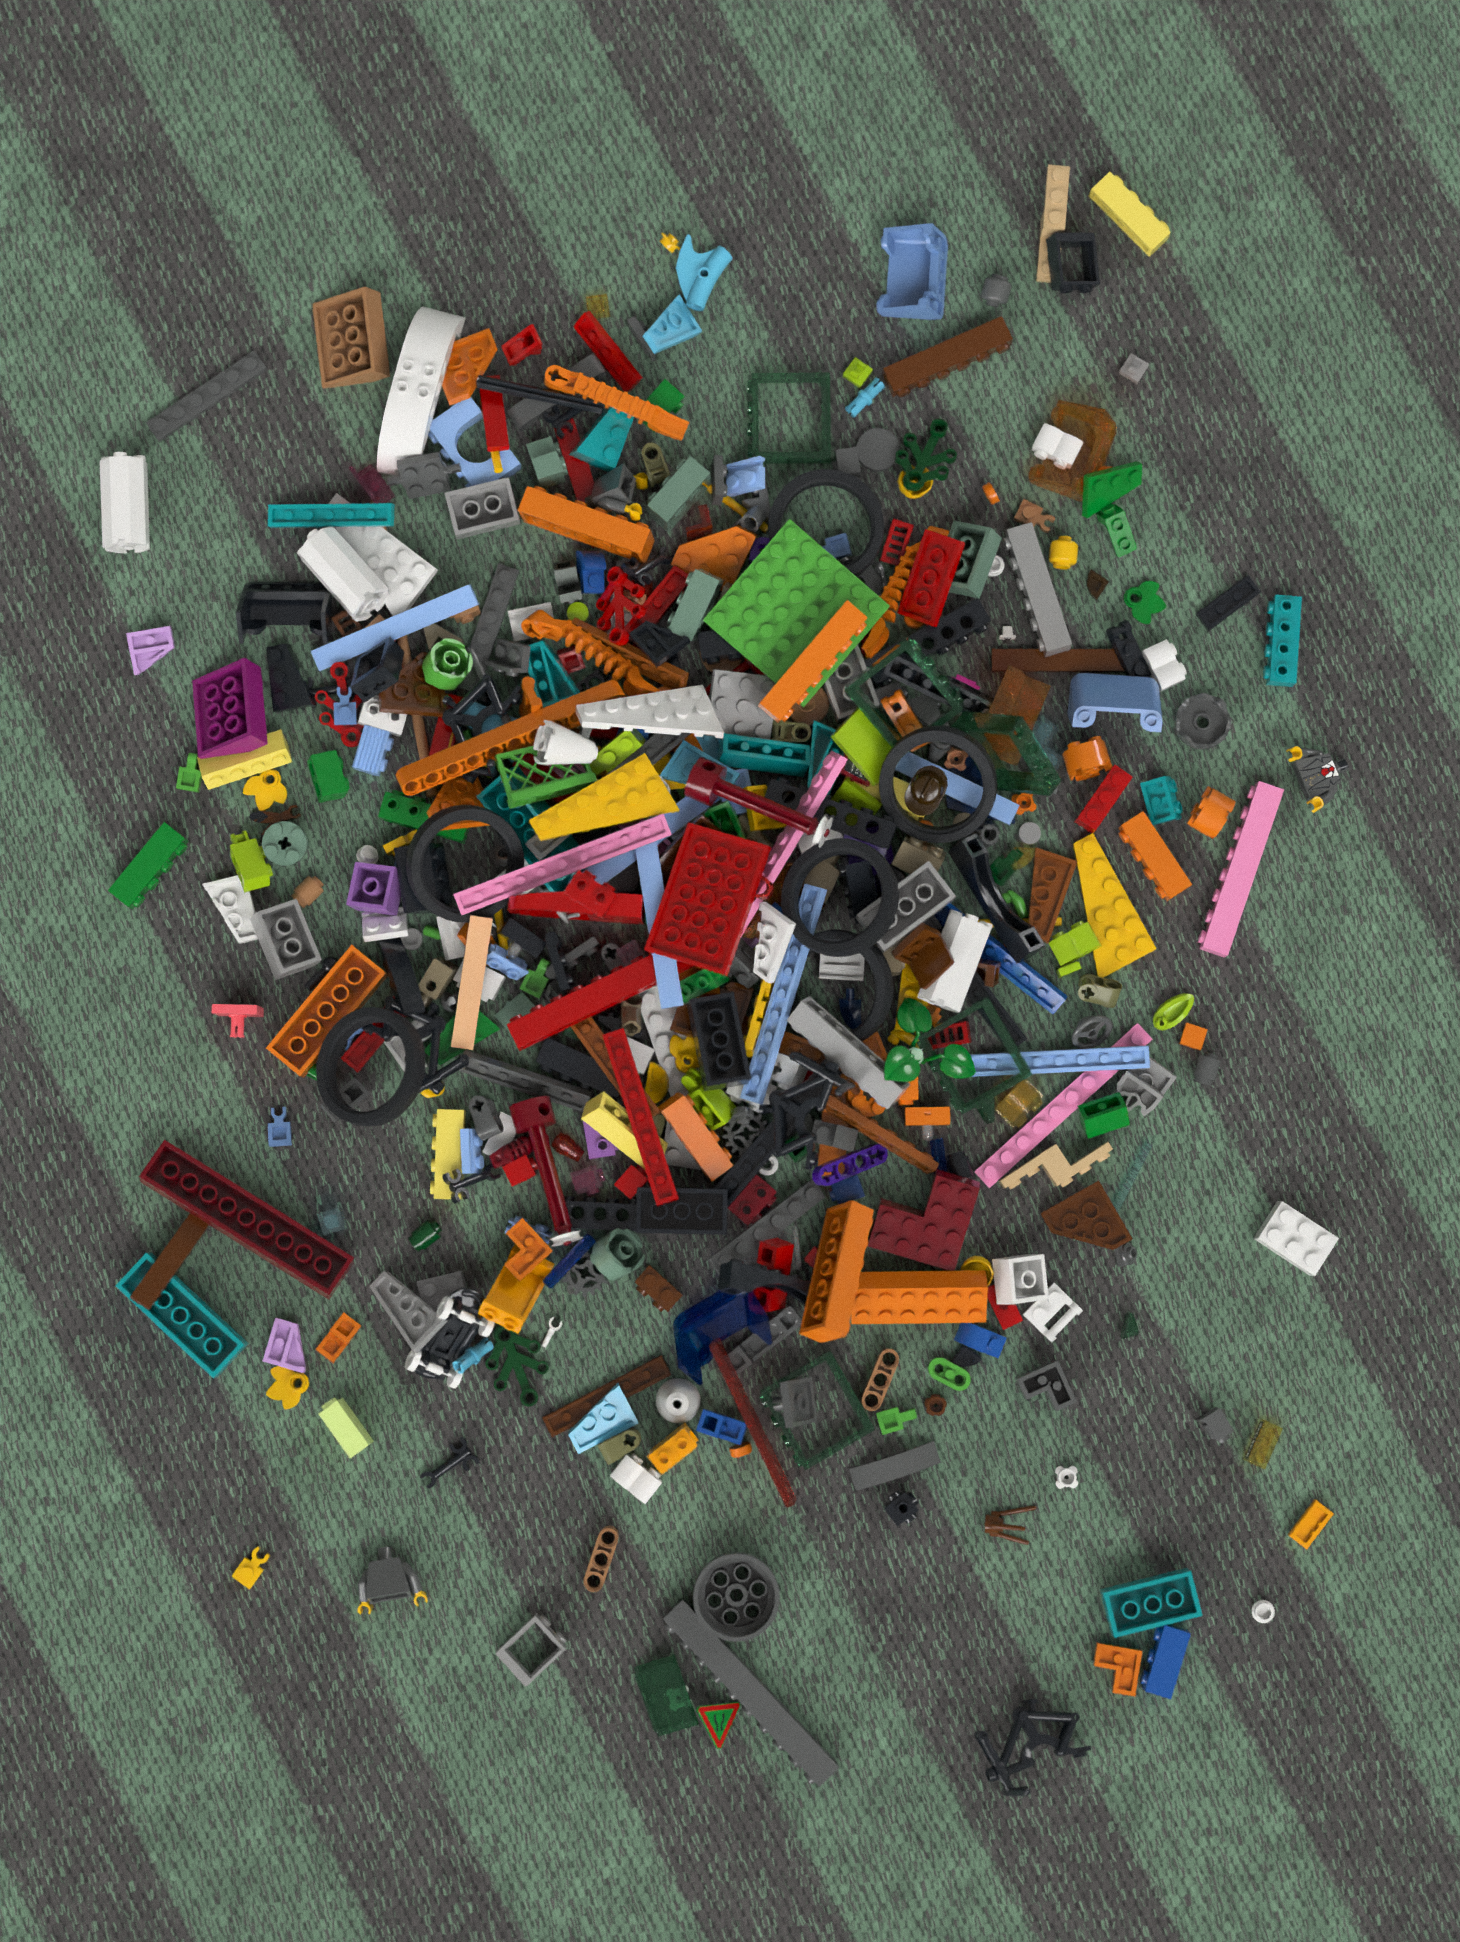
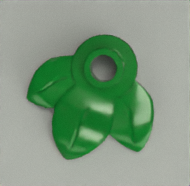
M1145 581L1139 587L1129 588L1124 594L1123 600L1125 605L1131 608L1132 616L1142 624H1150L1151 614L1159 613L1166 608L1165 602L1156 595L1159 583ZM1131 595H1136L1138 601L1133 602L1130 598Z

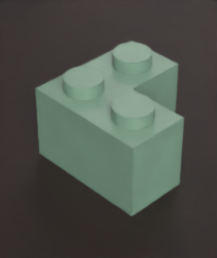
M550 436L526 444L540 487L546 489L566 482L565 475H568L563 456H558L561 454L558 442L553 443Z

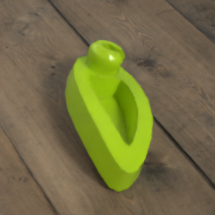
M1183 993L1166 1000L1154 1014V1027L1163 1031L1180 1023L1191 1010L1194 996L1189 993Z

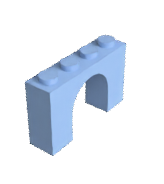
M471 397L456 403L432 420L428 434L433 444L438 443L442 448L440 453L446 461L451 460L453 464L460 463L461 472L455 474L459 479L463 477L466 480L467 484L465 487L507 477L510 478L522 469L520 462L510 449L499 452L503 467L501 473L494 472L492 458L485 462L472 463L459 455L457 452L459 437L465 430L483 418L482 411Z

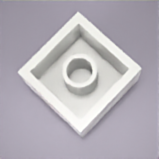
M1025 1254L992 1259L997 1304L1013 1305L1049 1299L1044 1254Z

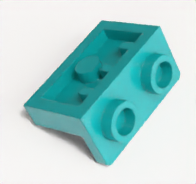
M1162 776L1140 783L1149 820L1153 826L1182 819L1181 813H1183L1181 802L1177 801L1175 794L1177 792V785L1171 776Z

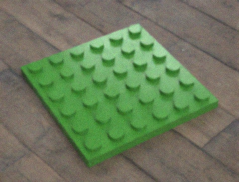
M789 519L707 614L703 622L776 684L847 600L868 617L864 621L867 626L858 637L853 634L850 638L853 643L843 654L841 652L836 654L835 657L838 660L829 671L824 669L820 673L824 677L814 688L812 686L808 687L806 691L809 694L800 704L804 707L887 611L890 605Z

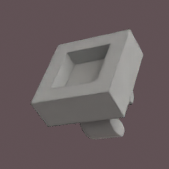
M1131 353L1119 374L1138 384L1149 364Z

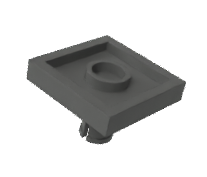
M812 1377L780 1382L782 1397H774L772 1404L780 1403L773 1406V1409L775 1411L783 1410L785 1428L817 1422Z

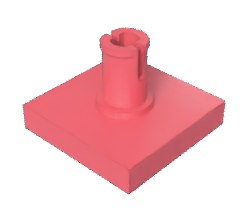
M212 1004V1013L218 1016L231 1017L230 1037L244 1038V1018L264 1017V1008L258 1005Z

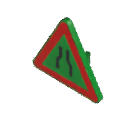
M739 1702L702 1705L696 1708L704 1727L717 1749H721L740 1708Z

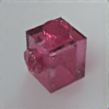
M596 1165L570 1173L577 1195L585 1192L587 1196L600 1192L599 1188L603 1187L602 1182L606 1181L602 1168L597 1169Z

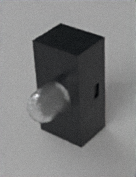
M512 918L507 919L498 934L511 942L506 950V956L509 959H516L521 951H524L533 958H537L546 945L545 941Z

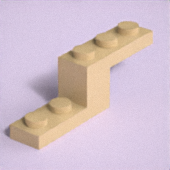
M1048 165L1036 282L1051 283L1046 239L1054 233H1064L1070 166Z
M1105 1142L1070 1165L1057 1144H1053L999 1180V1183L1003 1188L1009 1187L1011 1190L1021 1183L1020 1178L1026 1174L1028 1177H1031L1040 1171L1038 1166L1041 1165L1054 1186L1061 1185L1064 1187L1073 1181L1072 1176L1079 1172L1082 1175L1092 1168L1090 1164L1096 1160L1100 1163L1110 1157L1108 1152L1113 1150L1109 1142Z

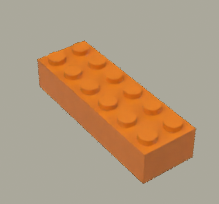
M527 486L518 508V512L525 523L627 559L635 557L641 564L647 562L655 542L648 525L642 522L634 524L622 515H609L606 510L599 507L595 509L589 508L586 503L575 500V502L569 501L566 496L559 493L554 495L546 493L547 490L539 486H534V488Z
M847 600L763 698L758 707L777 723L781 719L785 722L794 712L791 707L795 703L800 705L809 694L806 691L808 687L812 686L814 688L824 677L820 673L824 669L829 671L838 660L835 657L838 652L843 654L853 643L850 640L853 634L858 637L867 626L864 621L868 617Z
M351 945L266 1049L296 1074L304 1078L310 1068L317 1063L322 1043L332 1027L345 1015L361 1009L388 977V974L356 947Z
M853 1200L827 1208L799 1334L820 1343L847 1336L850 1329L851 1313L855 1306L854 1299L859 1287L860 1271L864 1265V1253L868 1246L869 1230L873 1223V1209Z
M986 1270L860 1272L859 1287L854 1299L855 1306L851 1313V1324L986 1323L988 1294Z

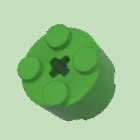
M447 638L436 643L423 660L422 669L425 681L442 690H455L472 669L473 658L471 653L467 652L463 643L455 639Z

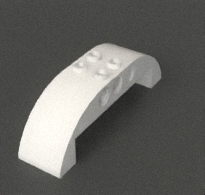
M421 307L415 314L402 346L386 403L378 444L377 472L399 476L397 460L423 455L455 338L460 339L465 317L426 307Z

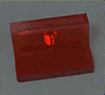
M707 504L698 506L700 524L686 527L687 542L713 534Z

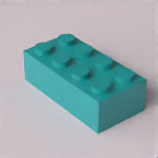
M1188 1568L1100 1589L1109 1629L1114 1638L1203 1616L1192 1572Z

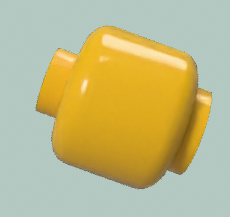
M1059 536L1057 540L1050 543L1049 562L1053 564L1054 568L1067 570L1076 564L1078 544L1071 541V537Z

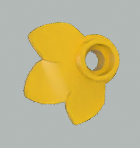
M275 769L261 772L260 776L250 777L243 788V794L255 796L256 805L260 811L270 808L274 801L284 804L287 798V790L281 783V775ZM268 776H274L272 783H267Z
M673 1035L670 1039L669 1051L675 1057V1066L678 1071L686 1073L690 1068L699 1067L693 1038L686 1037L683 1040L679 1036ZM687 1059L690 1065L685 1064L683 1060Z
M276 1366L270 1371L276 1381L270 1386L266 1396L274 1400H282L285 1410L295 1407L300 1401L301 1394L309 1387V1378L304 1373L294 1372L284 1367ZM298 1379L302 1381L300 1387L295 1386V1381Z

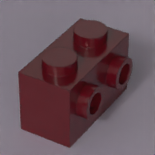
M756 1175L728 1209L748 1226L763 1216L760 1211L765 1206L770 1208L776 1201L777 1197L774 1195L777 1191Z

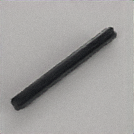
M479 375L476 381V386L481 389L602 414L605 408V404L600 402L595 404L591 398L585 400L582 396Z

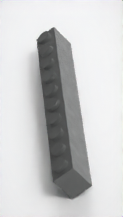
M683 1597L663 1616L665 1628L671 1634L676 1632L680 1637L678 1640L687 1651L691 1649L696 1654L695 1660L702 1667L706 1665L712 1671L710 1673L711 1677L718 1684L722 1682L727 1687L725 1691L734 1701L738 1699L743 1704L741 1709L747 1716L751 1717L753 1715L759 1721L757 1726L764 1734L769 1732L773 1736L772 1742L780 1751L783 1749L787 1751L790 1755L788 1757L790 1762L796 1768L800 1766L805 1771L803 1775L812 1785L816 1783L820 1787L839 1769L838 1762L725 1641L711 1634L702 1625L695 1609Z

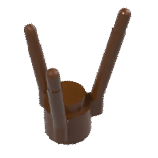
M1029 1506L1004 1511H991V1515H985L984 1533H990V1536L1028 1545L1029 1541L1001 1533L1003 1529L1025 1531L1026 1528L1024 1526L1003 1524V1518L999 1517L1036 1510L1037 1507Z

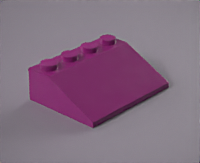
M244 657L192 681L198 758L204 759L251 752L268 744L261 667Z

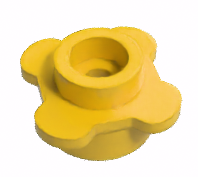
M662 232L663 238L659 242L671 253L676 249H681L677 245L679 241L671 233L666 235Z

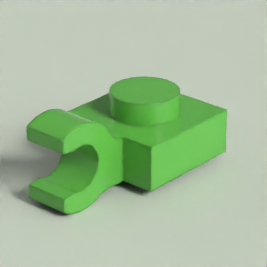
M189 753L186 768H179L176 789L199 793L202 776L200 770H197L199 765L198 754Z
M542 958L536 971L529 969V973L526 974L520 989L540 999L550 980L544 975L551 962Z
M897 1406L876 1412L882 1435L904 1429L902 1422L917 1418L915 1408L899 1413Z

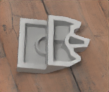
M1150 1056V1068L1126 1069L1117 1083V1092H1120L1121 1096H1128L1125 1102L1127 1111L1129 1112L1135 1106L1140 1105L1143 1116H1146L1155 1109L1165 1092L1177 1078L1174 1073Z

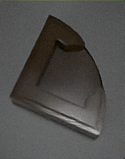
M1091 569L1087 577V588H1089L1090 595L1097 600L1109 581Z

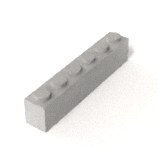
M1032 522L1007 529L1003 543L1005 549L1010 550L1012 556L1010 564L1012 570L1017 571L1019 577L1016 578L1017 586L1020 591L1023 590L1024 592L1023 604L1025 610L1030 611L1032 617L1030 625L1033 632H1037L1039 639H1036L1039 651H1043L1044 656L1048 657L1070 650L1072 642Z
M809 996L802 1000L787 1019L793 1030L804 1035L810 1045L824 1053L827 1060L839 1063L842 1073L856 1081L859 1088L873 1096L876 1103L881 1107H885L888 1110L910 1086L908 1082L885 1081V1062L812 997Z

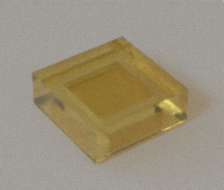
M607 294L586 296L587 311H590L596 319L610 317Z

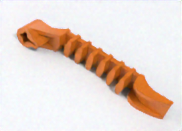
M558 365L549 366L545 371L544 384L547 388L572 395L579 393L583 395L582 398L585 400L587 397L591 398L595 404L600 402L605 404L607 409L612 407L616 409L618 414L624 412L628 414L627 418L629 419L632 416L638 418V424L641 425L645 421L648 423L647 426L655 432L682 441L689 421L668 413L660 406L650 404L649 401H643L638 396L629 395L626 391L617 390L614 386L610 387L605 382L596 381L593 377L584 376L581 372L569 371ZM554 374L558 375L555 381L551 380Z
M935 526L928 527V530L948 536L950 530ZM921 541L911 547H906L905 555L901 556V562L898 566H895L893 576L889 577V583L887 586H884V591L879 596L890 607L871 628L870 635L862 646L867 658H872L876 655L889 638V630L886 627L885 621L892 623L896 621V614L894 613L898 610V603L896 601L900 602L902 598V593L899 590H905L906 581H908Z
M538 609L522 621L521 627L527 636L538 639L544 637L556 642L564 637L566 638L565 646L567 648L575 644V652L577 654L584 650L586 652V660L589 661L594 657L596 658L595 666L599 667L605 664L604 674L608 675L614 670L611 680L619 681L622 677L626 678L627 680L623 684V691L628 696L660 692L659 689L643 679L640 675L639 667L633 665L631 660H626L621 656L622 654L616 653L611 650L610 646L607 647L602 644L600 639L596 640L593 638L591 633L584 632L582 627L572 624L570 619L567 621L554 619L545 611Z

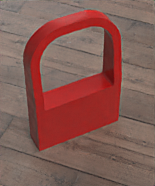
M564 891L514 895L508 898V911L517 915L561 919L556 912H566L567 915L579 913V917L570 918L569 920L644 925L645 907L643 895L615 893L618 897L603 919L564 895Z

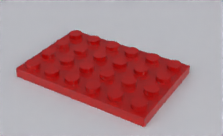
M688 822L644 950L728 976L771 847Z

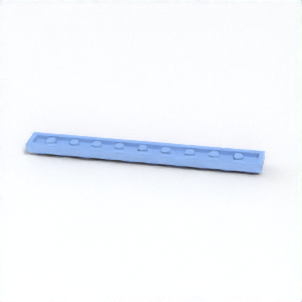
M804 884L798 904L799 913L803 924L814 936L827 890ZM793 934L777 973L749 1066L751 1080L743 1086L740 1096L742 1099L758 1104H763L788 1022L787 1019L792 1009L809 949L801 944Z

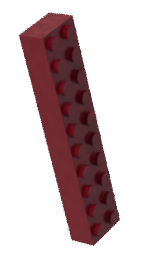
M166 1140L162 1142L139 1175L142 1184L203 1220L211 1227L328 1300L331 1299L354 1264V1257Z

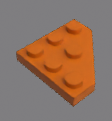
M489 328L454 341L442 384L450 406L467 400L472 396L477 387L476 381L478 376L484 375L497 352V346Z
M737 525L679 545L671 565L677 566L687 574L695 571V569H703L724 579L720 589L722 591L727 582L732 584L736 582L757 538V534Z
M462 775L446 781L428 809V817H431L440 810L456 805H475L485 808L476 797L483 791L479 778L477 777L473 784L462 778ZM465 820L450 824L442 830L490 825L480 821Z

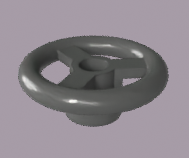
M1103 1015L1082 1018L1072 1033L1071 1040L1073 1045L1078 1049H1090L1100 1045L1109 1037L1112 1031V1022ZM1106 1025L1102 1035L1097 1038L1099 1030ZM1087 1037L1090 1038L1091 1042L1081 1043L1078 1038Z

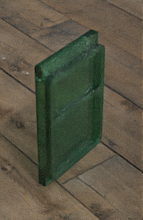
M675 1655L634 1667L637 1685L652 1727L658 1737L686 1728L689 1729L699 1724Z

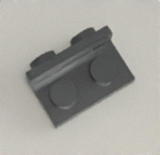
M497 638L495 660H485V665L493 667L492 670L496 672L506 671L508 676H519V673H528L531 646L505 638Z

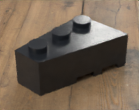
M855 855L841 856L842 863H839L841 877L845 876L847 884L843 885L845 898L849 897L851 905L847 906L849 918H854L855 924H860L856 919V915L878 899L875 877L873 876L872 864L869 861Z

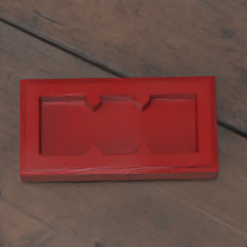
M995 1284L989 1286L987 1299L1002 1330L1023 1321L1016 1304H997Z

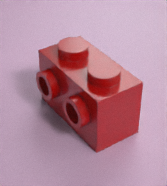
M586 869L584 872L578 870L563 892L564 895L603 919L618 897L614 893L616 889L606 882L601 885L595 881L596 876Z

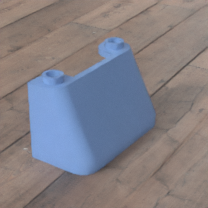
M932 223L884 228L881 246L889 254L887 294H882L876 303L878 313L884 317L926 320L941 319L944 312L948 252L946 236Z
M1078 673L1072 678L1067 715L1072 727H1089L1095 721L1096 711L1140 713V724L1143 729L1150 732L1162 731L1159 685L1153 678Z

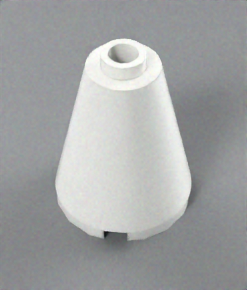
M544 720L545 725L539 726L533 750H537V756H534L537 764L591 763L597 758L598 747H596L594 741L553 721Z
M674 1378L666 1381L659 1388L656 1395L658 1412L664 1419L672 1423H684L691 1420L697 1414L700 1407L699 1391L693 1383L686 1379ZM675 1400H680L682 1405L680 1407H675L673 1405V1402Z

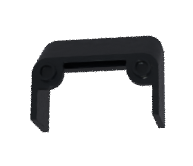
M256 581L245 584L236 609L239 644L244 643L247 633L258 635L266 629L267 625H309L310 631L315 635H322L323 644H328L332 628V594L321 582Z

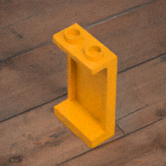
M514 1244L506 1263L520 1251L516 1244ZM544 1259L520 1282L503 1266L486 1299L483 1300L478 1314L487 1320L505 1327L507 1330L519 1334L555 1264Z
M684 1422L650 1449L648 1458L658 1471L664 1474L694 1450L699 1439Z

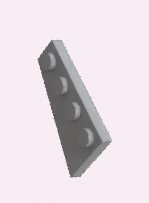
M383 1271L369 1286L414 1352H419L447 1322L446 1319L438 1318L436 1316L437 1312L389 1272Z

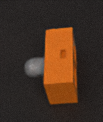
M950 1107L904 1108V1126H921V1137L925 1141L933 1139L934 1126L950 1125Z

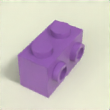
M583 1120L589 1159L615 1156L616 1150L619 1149Z

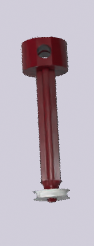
M700 757L694 764L686 782L685 796L708 806H712L718 796L807 833V836L814 835L812 844H818L819 848H821L829 835L833 817L828 819L826 814L819 823L816 817H809L725 781L727 767L704 757Z
M550 1096L534 1097L509 1106L516 1134L529 1132L555 1228L553 1230L558 1233V1236L549 1239L553 1241L551 1247L570 1245L572 1242L583 1237L579 1235L581 1231L571 1232L573 1224L570 1222L545 1129L556 1123Z

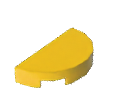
M651 1061L649 1063L645 1091L656 1104L668 1092L669 1077L666 1070L660 1064Z

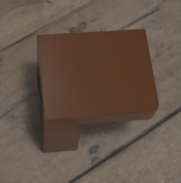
M980 958L976 972L985 982L984 986L994 987L999 983L1001 961Z

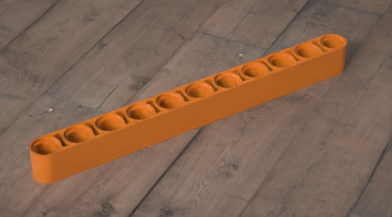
M610 680L406 765L397 771L396 779L405 795L412 796L487 765L489 759L495 761L494 757L497 754L534 745L537 730L540 725H545L544 720L553 721L570 730L581 725L575 712L576 705L623 698L626 695L617 681Z

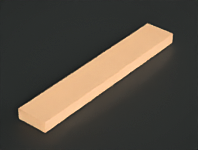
M470 915L451 1047L473 1050L493 920L490 917Z

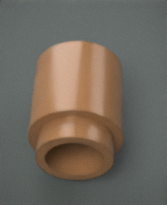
M307 876L293 890L294 893L291 897L297 899L299 905L304 909L307 905L310 906L324 892L322 889L324 884L316 876L313 878Z

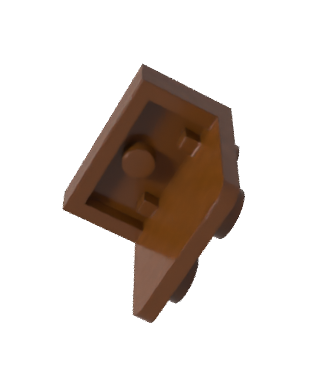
M924 923L916 927L891 952L895 959L910 966L920 988L924 990L928 989L954 964V958L940 931Z

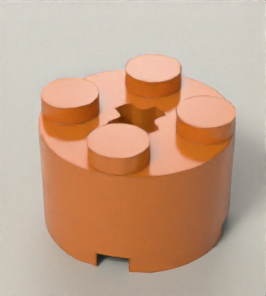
M1101 736L1092 737L1088 742L1081 744L1080 741L1072 742L1067 745L1068 750H1065L1062 754L1070 781H1073L1074 777L1076 781L1099 776L1100 770L1105 769V772L1112 768L1105 741L1101 739Z
M1207 786L1201 796L1200 803L1196 802L1191 810V816L1186 824L1213 839L1223 828L1227 821V816L1229 812H1232L1236 801Z

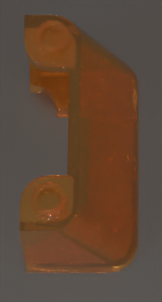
M1058 400L1056 407L1052 410L1051 419L1056 428L1083 441V445L1071 469H1060L1053 464L1054 461L1046 458L1043 464L1037 463L1030 469L1029 481L1040 488L1083 502L1084 475L1096 472L1105 465L1116 435V423L1106 409Z

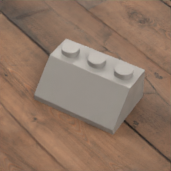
M509 477L445 492L457 540L521 524Z

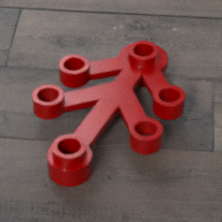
M614 566L608 571L607 580L609 585L596 602V608L604 612L596 623L598 629L604 632L608 631L611 628L610 619L615 612V627L609 633V640L617 646L625 645L629 641L628 632L624 629V607L631 611L632 616L638 619L644 617L646 613L644 606L635 604L623 595L624 586L630 590L631 596L640 599L645 594V588L630 581L627 578L628 574L621 570V566ZM614 593V598H613L612 601L610 602L609 599H610V597L612 596V594Z
M336 662L331 666L330 673L336 679L341 695L346 696L348 691L345 678L348 675V668L344 663ZM337 668L343 669L344 672L341 676L335 674ZM320 690L315 694L317 703L325 704L334 711V703L337 702L330 698L325 691ZM320 693L325 694L326 699L324 701L318 700L317 696ZM357 694L351 701L356 702V710L362 702ZM323 712L320 714V723L340 733L341 741L345 746H358L363 725H334V719H332L330 713ZM323 715H328L330 717V721L328 723H324L321 720ZM354 733L356 735L355 740H349L347 738L348 734Z

